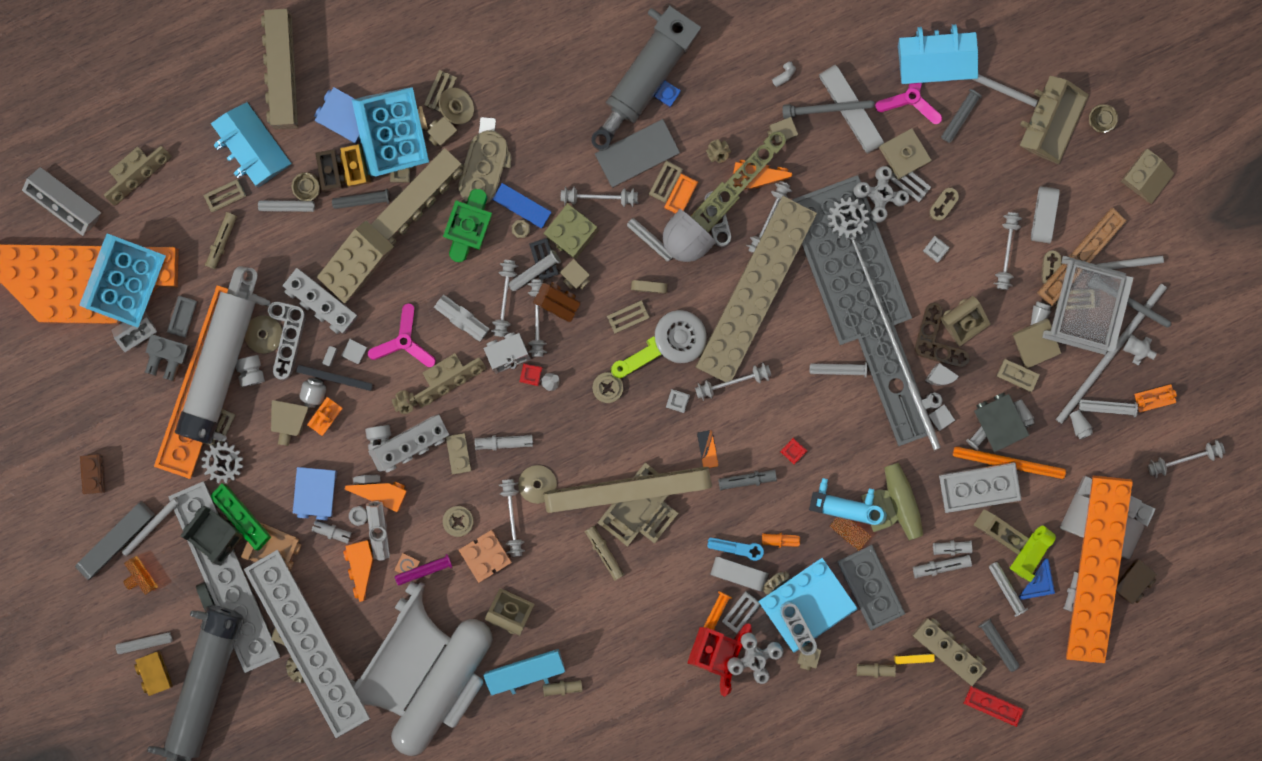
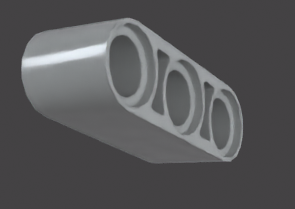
M1039 187L1031 241L1051 243L1059 189Z
M713 191L709 192V193L705 196L704 201L710 196V194H711ZM708 206L706 209L707 215L711 217L716 215V207ZM726 214L722 217L723 222L716 224L711 229L713 239L719 247L727 246L731 240ZM725 233L728 240L721 243L717 240V235Z
M716 556L710 575L763 592L769 573Z
M792 602L783 603L780 607V614L798 649L804 655H812L815 653L817 645L799 609ZM789 606L793 607V615L786 616L784 610ZM802 624V632L795 633L793 631L794 626ZM811 641V649L803 650V643Z

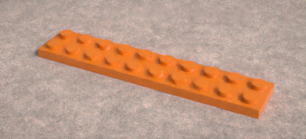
M218 285L216 286L154 464L156 468L188 479L192 478L204 443L175 434V429L188 395L220 292L227 293L228 291L227 288Z
M1103 476L1092 477L1066 652L1067 660L1105 663L1133 483L1132 479Z

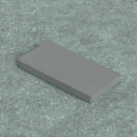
M1015 462L939 475L945 513L1021 501Z

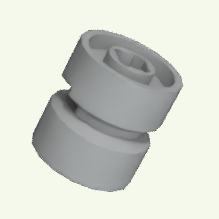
M259 355L237 360L236 370L240 372L238 378L241 387L265 382L263 371L259 370L261 366Z
M390 425L365 429L367 440L370 441L368 444L369 451L380 445L378 440L381 439L382 444L388 441L391 436Z

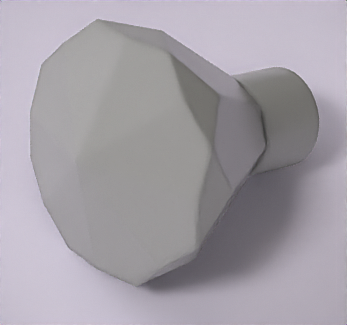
M546 373L542 378V386L547 391L556 390L559 386V376L553 373Z

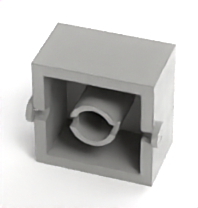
M519 333L507 334L504 336V340L499 342L497 340L491 341L486 344L487 347L483 348L495 374L509 368L515 369L516 365L531 359Z

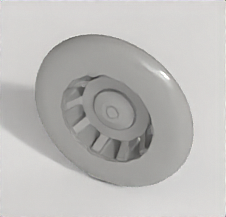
M676 310L669 312L660 319L656 326L655 342L657 348L665 358L672 362H691L701 355L706 346L707 334L703 323L696 315L688 311Z

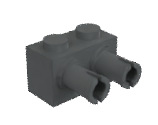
M151 334L145 352L149 353L148 355L150 356L145 373L156 376L160 361L165 358L168 364L163 378L175 381L179 365H186L191 346Z

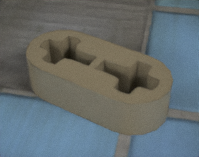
M953 188L945 189L930 208V217L935 221L943 220L958 201V192ZM950 192H952L954 194V201L949 200L948 203L945 204L944 201L947 198L945 193L949 194ZM943 205L944 208L941 211L943 216L939 215L936 217L934 215V208L938 209Z
M1049 251L1043 256V284L1047 282L1046 277L1050 275V270H1053V275L1061 266V256L1057 251ZM1051 254H1054V258H1057V261L1053 262V268H1050V261H1047Z
M632 280L631 290L667 294L668 284L637 280Z

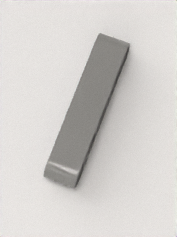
M836 65L819 74L822 83L835 104L859 101ZM864 109L840 111L867 154L884 144Z

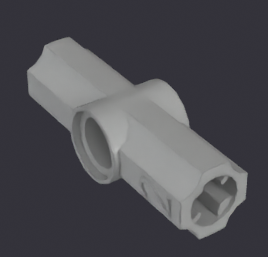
M444 294L434 306L436 310L450 319L451 323L462 331L465 330L479 342L482 341L490 330L477 320L472 313L464 307L458 306Z
M371 501L366 504L373 559L378 561L390 558L383 502ZM379 528L382 532L376 533L374 529Z

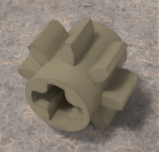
M717 139L710 142L706 152L711 162L716 160V162L722 163L728 159V153H731V150L725 140L721 143Z
M405 390L396 393V398L392 399L395 412L399 411L401 414L412 412L413 406L417 405L413 393L409 394Z

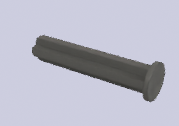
M969 89L970 93L941 136L948 143L953 140L979 98L982 99V96L972 89Z
M387 188L382 192L333 198L332 206L334 209L381 202L390 204L389 191Z
M992 619L984 620L978 627L982 628L1009 671L1017 670L1019 664L991 622Z

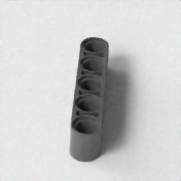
M143 501L139 502L76 564L75 568L88 581L92 579L153 519L155 514Z

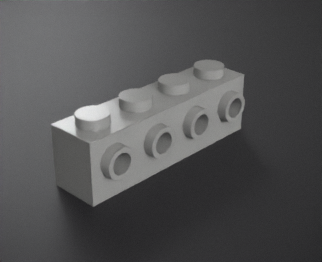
M41 167L27 178L22 191L82 236L96 225L101 215L100 211Z
M298 268L294 270L283 284V287L286 288L284 292L292 299L295 296L300 299L301 302L299 304L306 310L311 308L315 311L316 314L314 316L321 322L325 320L331 324L329 328L337 334L340 332L345 334L359 317Z
M438 414L368 452L378 471H386L388 473L396 469V464L402 461L404 464L412 460V455L417 452L419 455L429 450L428 446L432 444L437 446L445 441L444 438L449 433Z

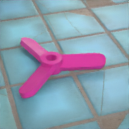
M910 83L906 93L880 100L875 105L878 112H884L907 104L913 105L933 124L942 122V115L920 96L922 83ZM914 94L916 98L910 99L909 96Z
M405 304L402 307L399 336L396 339L370 349L368 356L371 360H376L404 349L425 366L432 367L435 365V357L411 339L414 306L412 304ZM402 338L407 339L406 345L401 344Z

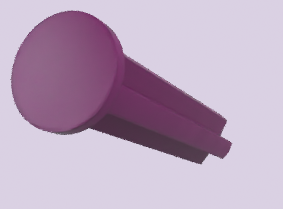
M445 554L444 558L395 575V581L397 585H402L448 567L452 569L450 559Z

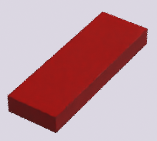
M970 686L963 702L965 705L1017 727L1024 711L1023 708L973 686Z

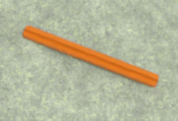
M954 447L953 456L992 465L1015 462L1017 470L1064 479L1066 475V470L1058 467L961 447Z

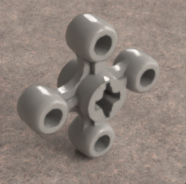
M882 166L876 170L875 177L878 183L875 187H870L867 183L860 182L853 189L856 197H870L871 201L875 204L870 216L876 223H880L887 218L888 214L885 205L888 201L893 202L896 206H904L909 201V195L906 191L893 192L892 188L888 185V181L892 177V170L888 166Z
M745 633L741 637V644L746 649L745 657L741 659L731 658L727 663L728 670L733 675H739L744 668L750 667L754 670L753 676L756 682L765 684L770 678L768 670L764 667L768 658L775 660L781 658L783 649L778 642H771L766 649L760 650L757 647L756 637L752 633Z

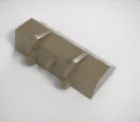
M1050 76L1043 92L1038 89L1034 91V94L1040 97L1037 107H1035L1030 123L1025 121L1020 123L1022 127L1027 129L1020 146L1030 153L1059 165L1089 94L1066 79Z

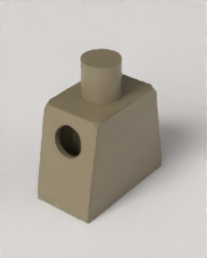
M272 400L271 431L280 433L278 444L289 446L291 435L300 436L310 407Z

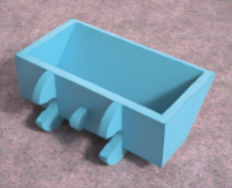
M952 24L950 34L939 35V31L935 30L933 36H923L922 27H917L916 37L899 38L898 54L901 84L978 79L976 32L958 34L956 24Z
M247 102L226 112L211 123L221 137L214 144V147L219 150L227 145L232 152L227 157L228 161L236 158L241 165L234 172L237 178L247 173L255 186L259 188L291 165L289 159Z
M556 649L486 671L484 679L491 696L510 690L512 694H516L515 688L542 679L545 684H548V677L564 673L566 670L560 651Z

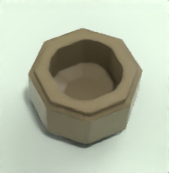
M516 220L512 225V234L517 238H526L530 233V225L525 220Z

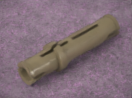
M226 212L214 244L209 248L211 251L205 266L216 270L221 255L225 253L224 248L237 216ZM229 224L228 227H227V230H226V232H225V234H224L223 239H221V238H222V235H223V233H224V230H225V228H226V225ZM219 243H221L215 258H213Z
M595 525L584 531L593 545V550L597 551L613 580L615 581L625 575L608 549L606 540L602 539Z

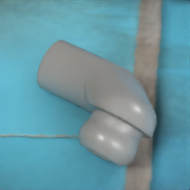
M791 61L783 65L785 72L772 79L776 87L789 81L795 73L796 67L793 66Z

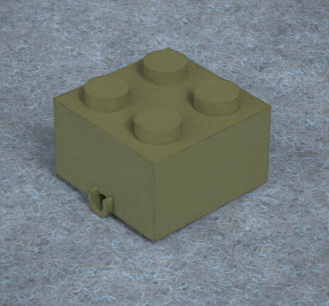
M567 203L546 229L544 235L555 243L560 251L564 250L576 260L598 233L599 229L588 218Z

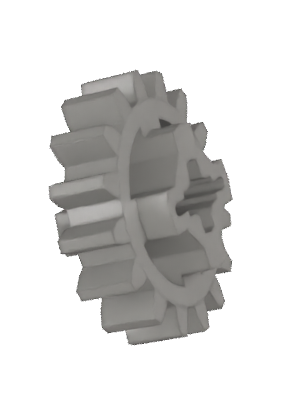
M851 197L848 198V202H845L843 198H841V204L834 202L835 209H829L832 215H828L827 218L832 220L828 223L829 227H834L832 233L839 232L838 238L845 235L846 240L849 239L850 235L856 239V233L863 235L862 228L867 229L868 227L864 222H869V217H865L868 214V210L863 211L865 204L863 203L859 206L858 199L851 202ZM856 211L860 213L861 220L856 216ZM852 216L851 220L845 221V217ZM835 217L840 220V227L837 225Z
M217 442V447L212 444L210 445L211 451H204L207 457H202L201 459L206 461L202 468H207L204 474L210 473V480L217 478V483H220L221 479H224V482L228 483L229 477L235 480L234 474L240 475L241 472L238 468H243L244 465L240 464L239 461L244 458L238 457L241 451H235L234 444L228 447V442H225L224 446ZM219 450L229 451L230 454H223ZM213 455L214 464L210 466V458ZM219 458L227 460L225 466L218 464L220 462ZM235 459V467L232 470L231 461ZM215 471H223L226 475L217 474Z

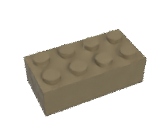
M366 220L354 229L317 278L345 304L358 293L394 246Z

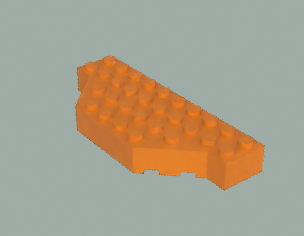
M0 245V284H3L38 322L62 324L122 323L116 319L79 306L102 246ZM144 247L165 255L152 292L158 287H178L179 249L175 247Z

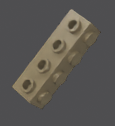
M925 618L913 632L912 636L969 685L973 686L987 669L983 666L985 662L977 655L975 657L970 655V649L963 643L960 645L954 641L956 637L948 630L943 632L939 628L941 624L934 618L931 620Z

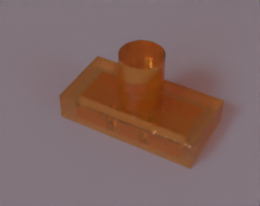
M836 517L829 525L858 551L871 537L854 521Z
M137 556L124 563L131 573V576L123 581L128 590L139 585L146 595L158 588Z

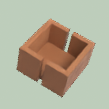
M493 529L477 538L478 543L474 540L459 549L478 583L494 574L493 569L497 572L512 563Z

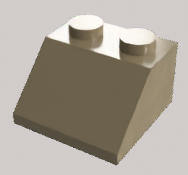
M1146 149L1134 162L1121 182L1152 204L1172 178L1174 172L1161 158L1149 149Z

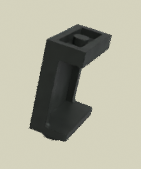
M1004 392L994 396L995 401L989 404L987 401L976 405L977 410H974L994 452L1029 436L1010 394L1005 395Z
M203 505L196 511L192 521L184 527L181 537L188 540L204 553L212 563L221 566L243 537V534L211 508Z

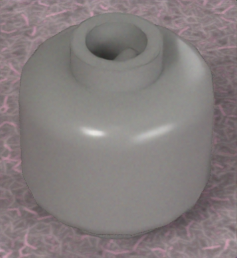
M308 378V380L302 383L300 399L305 402V406L314 408L316 405L324 402L326 386L322 380Z

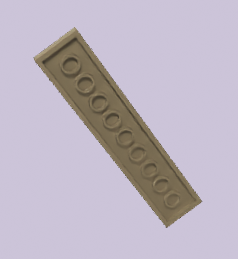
M785 196L781 197L695 366L696 368L724 382L733 379L817 214L816 212Z

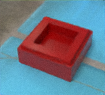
M524 363L519 382L538 386L542 367Z
M792 438L780 452L794 465L807 450Z

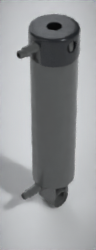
M209 605L206 607L205 612L193 610L190 612L191 617L202 619L200 633L164 748L149 746L147 748L148 752L167 757L166 761H191L192 758L199 757L235 641L238 638L244 617L236 611Z

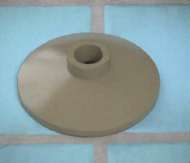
M448 88L441 94L439 108L448 121L454 124H464L472 118L474 105L472 99L465 91L459 88Z
M257 316L249 323L245 341L250 349L257 353L266 354L273 352L279 347L282 327L276 319L270 316ZM261 331L266 332V336L264 338H261L259 335Z
M535 465L523 471L519 478L518 487L524 499L531 503L539 504L544 503L543 493L555 490L557 482L551 470L544 466ZM535 481H540V488L534 487Z

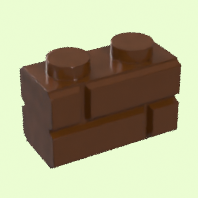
M552 282L550 285L543 283L533 303L559 318L571 322L580 306V302L575 299L576 295L567 290L565 293L561 292L562 287Z
M103 455L80 456L83 494L105 493L104 466L102 465Z

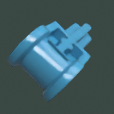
M712 537L708 540L707 547L709 549L747 556L753 561L761 559L764 554L762 546L757 543L748 545ZM756 546L760 554L752 557V553H749V551Z

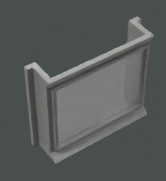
M1063 256L1061 263L1067 265L1054 321L1051 331L1044 330L1042 338L1106 355L1107 351L1115 352L1134 277L1126 276L1124 272Z

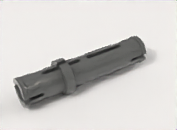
M775 469L763 472H758L757 470L751 474L718 478L720 491L755 484L760 486L761 483L776 482L777 478Z

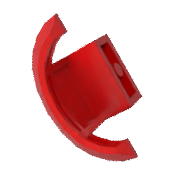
M749 623L740 629L735 639L726 637L724 634L709 628L700 627L687 664L721 676L720 693L724 697L731 693L732 674L728 670L727 663L731 658L738 657L742 648L741 637L745 633H752L751 624Z

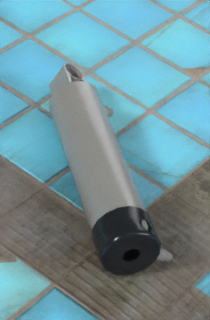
M237 267L234 270L227 293L220 292L188 395L175 429V434L206 444H211L213 439L224 442L227 440L225 435L215 432L255 304L262 306L270 305L269 300L253 293L257 280V272L253 268ZM247 271V277L244 280L243 275Z

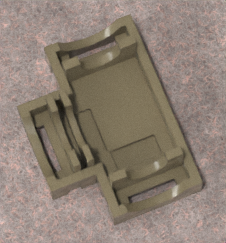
M644 463L634 477L647 476L649 471L653 474L659 473L647 463ZM666 495L613 503L597 523L627 547L639 532L655 544L678 513L664 502L668 496ZM668 516V521L658 533H655L656 528ZM610 522V523H611L612 525H614L617 529H619L622 533H624L625 536H624V537H621L618 533H616L613 529H611L607 524Z

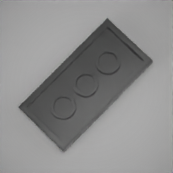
M662 119L610 145L606 150L595 153V156L613 188L680 154Z
M872 545L837 561L870 631L905 615Z

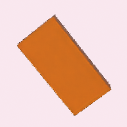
M681 174L664 208L673 213H677L679 209L684 211L698 181Z

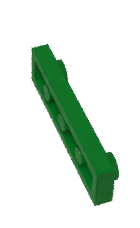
M221 483L211 494V499L237 530L243 534V537L256 551H259L270 540L271 536L226 484Z

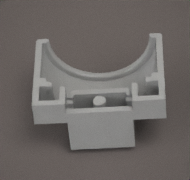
M1083 476L1060 525V529L1084 538L1092 479L1087 476ZM1130 496L1121 555L1126 560H1130L1145 526H1148L1155 511V508L1142 503L1141 500Z

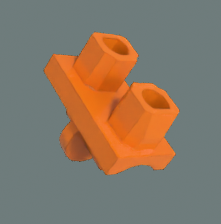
M327 397L307 425L323 436L343 408Z

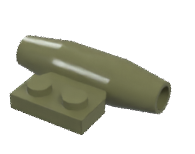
M896 463L884 467L888 491H874L872 505L883 508L887 516L883 524L871 525L873 532L891 527L898 520L908 540L924 536L920 512L911 485L900 464ZM867 494L861 496L863 503H865ZM878 510L873 511L871 514L873 521H877L880 518Z

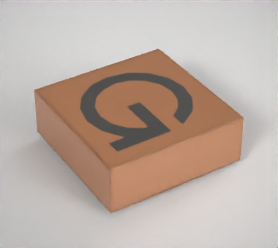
M402 553L394 571L403 573L417 568L420 561Z

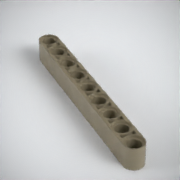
M699 467L549 490L543 493L547 513L705 490L712 487L709 467Z

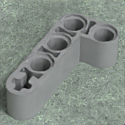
M273 302L268 308L269 315L276 320L285 322L273 373L276 378L287 380L293 373L306 313L298 306ZM276 306H281L283 309L282 314L279 316H275L273 313V309ZM295 310L301 312V318L297 321L292 319V313ZM290 329H295L297 332L294 339H289L287 336V332ZM287 347H290L292 350V355L289 358L283 356V350ZM281 359L290 361V364L285 363L284 369L287 370V374H283L282 377L281 373L278 372L279 368L282 369L284 363L280 362Z

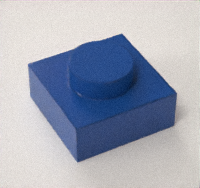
M664 81L654 97L671 107L681 90Z

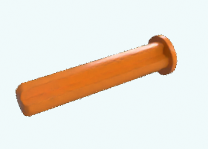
M718 591L720 595L704 628L714 630L728 600L732 599L731 596Z

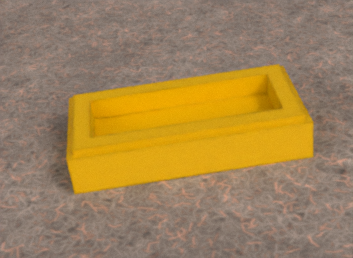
M933 653L894 655V662L896 664L935 661Z

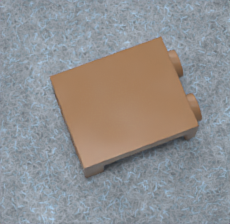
M259 522L271 536L270 540L259 551H256L247 542L241 557L257 562L274 551L279 550L291 572L294 562H292L294 554L298 555L302 546L299 544L301 539Z

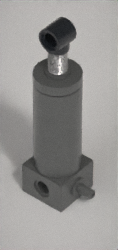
M670 5L662 15L653 8H650L648 11V15L657 20L654 33L605 102L612 108V113L604 123V126H600L598 131L592 135V145L596 150L604 151L609 148L614 138V133L623 120L636 123L683 54L686 55L701 33L699 25ZM680 27L683 31L681 33H674L673 29ZM598 136H604L607 139L604 145L596 143Z

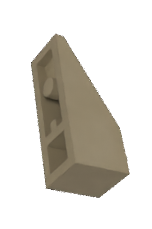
M985 509L974 524L975 527L1017 555H1019L1029 540L1022 533Z

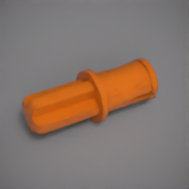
M762 533V545L779 546V548L781 546L799 547L800 536L782 535V533Z

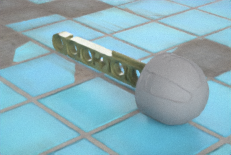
M778 131L771 133L763 141L764 145L759 146L726 183L721 182L691 216L681 209L674 214L663 232V244L670 256L678 261H695L703 257L716 244V241L708 232L740 198L738 195L773 158V154H776L784 146L786 139L783 133ZM779 135L782 138V143L779 146L773 145L771 142L772 136ZM761 149H766L769 152V157L766 160H762L758 156V152ZM748 163H753L756 166L755 173L748 174L745 166ZM740 171L749 177L748 181L746 178L741 181V187L733 186L735 183L733 179H739L742 176L739 174ZM726 191L730 194L728 202H722L719 199L721 192ZM710 205L715 206L717 209V213L713 217L708 216L706 213V209Z

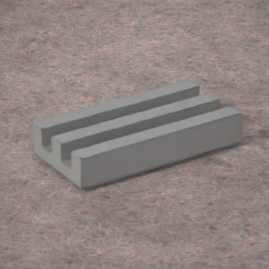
M913 172L908 175L925 188L924 191L906 176L901 178L920 193L918 197L895 178V173H893L890 180L903 191H906L918 203L931 188Z
M745 591L722 622L738 633L760 603ZM747 597L749 600L738 612V614L734 617L731 623H729V618ZM751 602H754L755 605L743 618L740 624L737 627H734L733 625L744 613V611L748 608Z

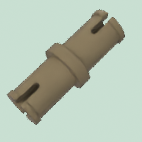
M874 663V665L857 664V676H874V678H878V676L895 677L896 665H878V663Z
M562 680L560 683L543 684L544 697L558 694L565 696L567 693L582 692L581 680L564 682Z

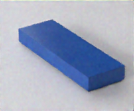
M503 183L492 199L541 229L552 213Z

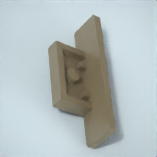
M160 146L147 157L139 147H136L109 171L118 183L104 194L105 198L115 206L172 157L171 154L163 146Z
M454 353L423 372L430 387L415 395L414 398L421 408L429 405L437 398L446 395L449 391L464 384L472 377L481 374L486 369V366L480 357L463 366Z

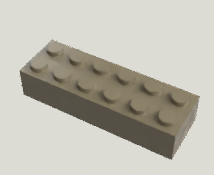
M288 9L264 10V15L261 16L262 27L265 29V34L262 35V42L266 48L263 60L268 72L264 73V79L269 92L265 93L266 104L270 108V111L266 113L267 123H270L275 130L298 128L292 14Z
M444 148L371 225L394 245L397 242L395 240L399 234L403 236L410 229L408 225L413 220L416 222L423 215V209L426 206L430 208L436 202L435 197L439 193L443 194L450 187V181L452 179L457 180L463 173L462 164Z

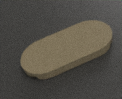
M483 131L477 134L471 141L462 170L463 173L459 180V191L466 202L473 189H481L487 194L486 204L493 199L497 192L508 154V145L504 137L495 131ZM498 149H500L501 152H499L496 155V163H500V166L492 165L493 156L495 155Z

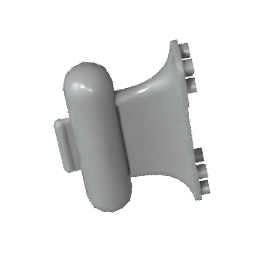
M413 581L405 591L411 597L408 601L402 597L395 606V609L401 613L367 669L357 682L350 679L363 705L381 707L401 716L393 728L391 739L394 747L400 753L407 756L421 754L428 747L442 723L451 728L457 726L483 685V679L474 674L493 641L490 628L484 622L477 619L463 621L456 628L451 638L444 634L431 621L424 609L422 596L425 584L422 582L417 584Z

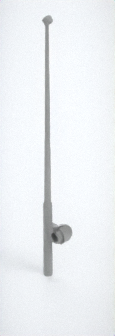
M850 235L849 239L852 240L925 430L933 449L937 450L941 446L926 409L939 407L942 404V397L938 393H931L927 395L926 399H921L857 244L852 235Z

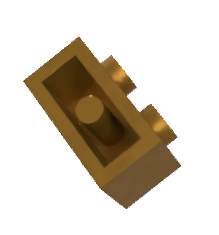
M358 144L340 148L341 163L344 165V179L347 185L355 187L372 183L371 177L368 175L362 145Z
M160 651L135 660L137 663L134 664L135 670L138 675L141 674L143 680L141 686L144 693H148V696L173 687Z

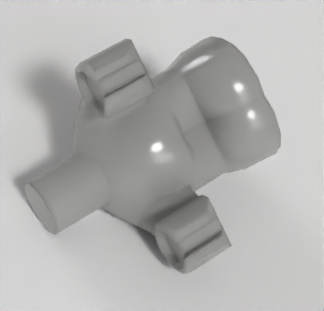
M1131 334L1123 351L1135 355L1132 363L1139 365L1145 357L1154 360L1157 354L1150 350L1152 339L1146 336L1141 341Z

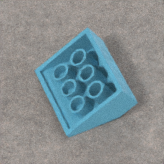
M413 87L352 100L368 175L379 176L429 162Z
M106 234L79 306L138 328L165 255Z
M823 558L758 601L794 653L799 649L780 614V607L783 603L792 602L797 606L814 639L857 610V607ZM791 606L784 610L786 616H791L794 613V608ZM796 624L793 631L795 633L802 632L803 625ZM805 641V642L803 643L802 647H804L806 644H808V643L811 642V641Z

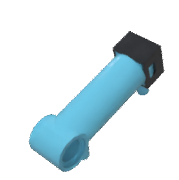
M823 478L820 483L819 492H813L810 511L871 525H881L886 520L887 514L885 510L879 506L872 505L874 489L868 490L865 503L826 495L828 479ZM875 510L880 512V518L877 521H873L871 518V514Z

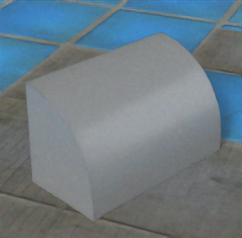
M145 311L138 328L122 322L112 329L114 339L124 352L157 332Z
M939 363L934 366L925 381L935 386H942L954 382L959 376Z

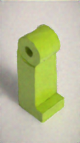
M653 336L646 341L648 347L624 361H616L611 367L612 375L616 378H623L662 355L657 348L655 337Z
M1045 526L1038 527L1009 569L1031 582L1035 577L1032 573L1048 547L1054 543L1055 534Z

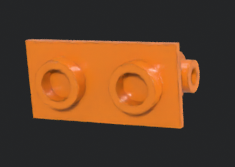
M1172 384L1134 394L1139 412L1176 403L1175 397H1177Z

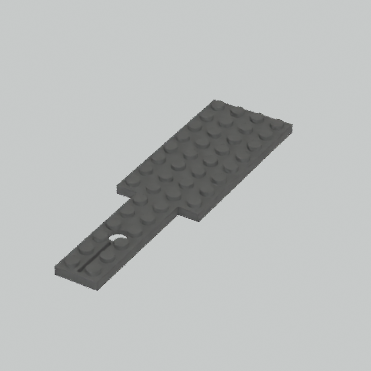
M857 175L792 199V201L817 213L802 242V247L839 345L858 339L897 445L901 446L928 436L909 390L908 382L851 239L846 240L845 235L838 238L839 232L833 234L832 230L834 227L828 226V223L832 221L827 219L828 215H832L829 209H835L834 202L841 204V198L848 202V198L851 197V202L858 199L859 206L863 203L865 204L863 211L868 210V214L865 217H869V222L864 223L868 227L867 229L862 228L863 235L856 233V239L854 240L913 382L916 384L894 326L910 320L912 317L877 224L871 219V208L867 197L858 198L854 195L853 189L856 184L860 183L859 176ZM856 211V216L861 220L860 213ZM852 216L845 217V221L851 220ZM835 217L836 223L840 227L841 222ZM894 378L900 379L903 382V390L897 394L892 393L888 386L889 382Z

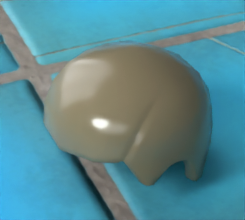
M1108 104L1095 106L1089 114L1090 126L1100 133L1110 132L1118 123L1117 111Z
M302 172L295 176L291 188L293 194L299 200L312 201L319 195L321 185L317 176L309 172Z

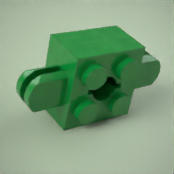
M473 189L469 194L466 204L459 201L454 203L443 237L453 241L449 256L455 262H464L467 259L470 248L481 251L493 214L484 210L488 198L487 194L481 189Z

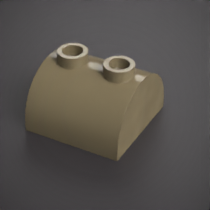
M974 296L963 299L956 308L947 310L943 317H941L942 323L959 347L991 325L980 302Z
M500 588L485 620L494 626L506 629L511 634L520 636L535 604Z

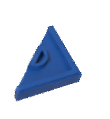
M1048 558L1044 559L1035 572L1033 580L1026 585L1019 596L1020 600L1055 594Z

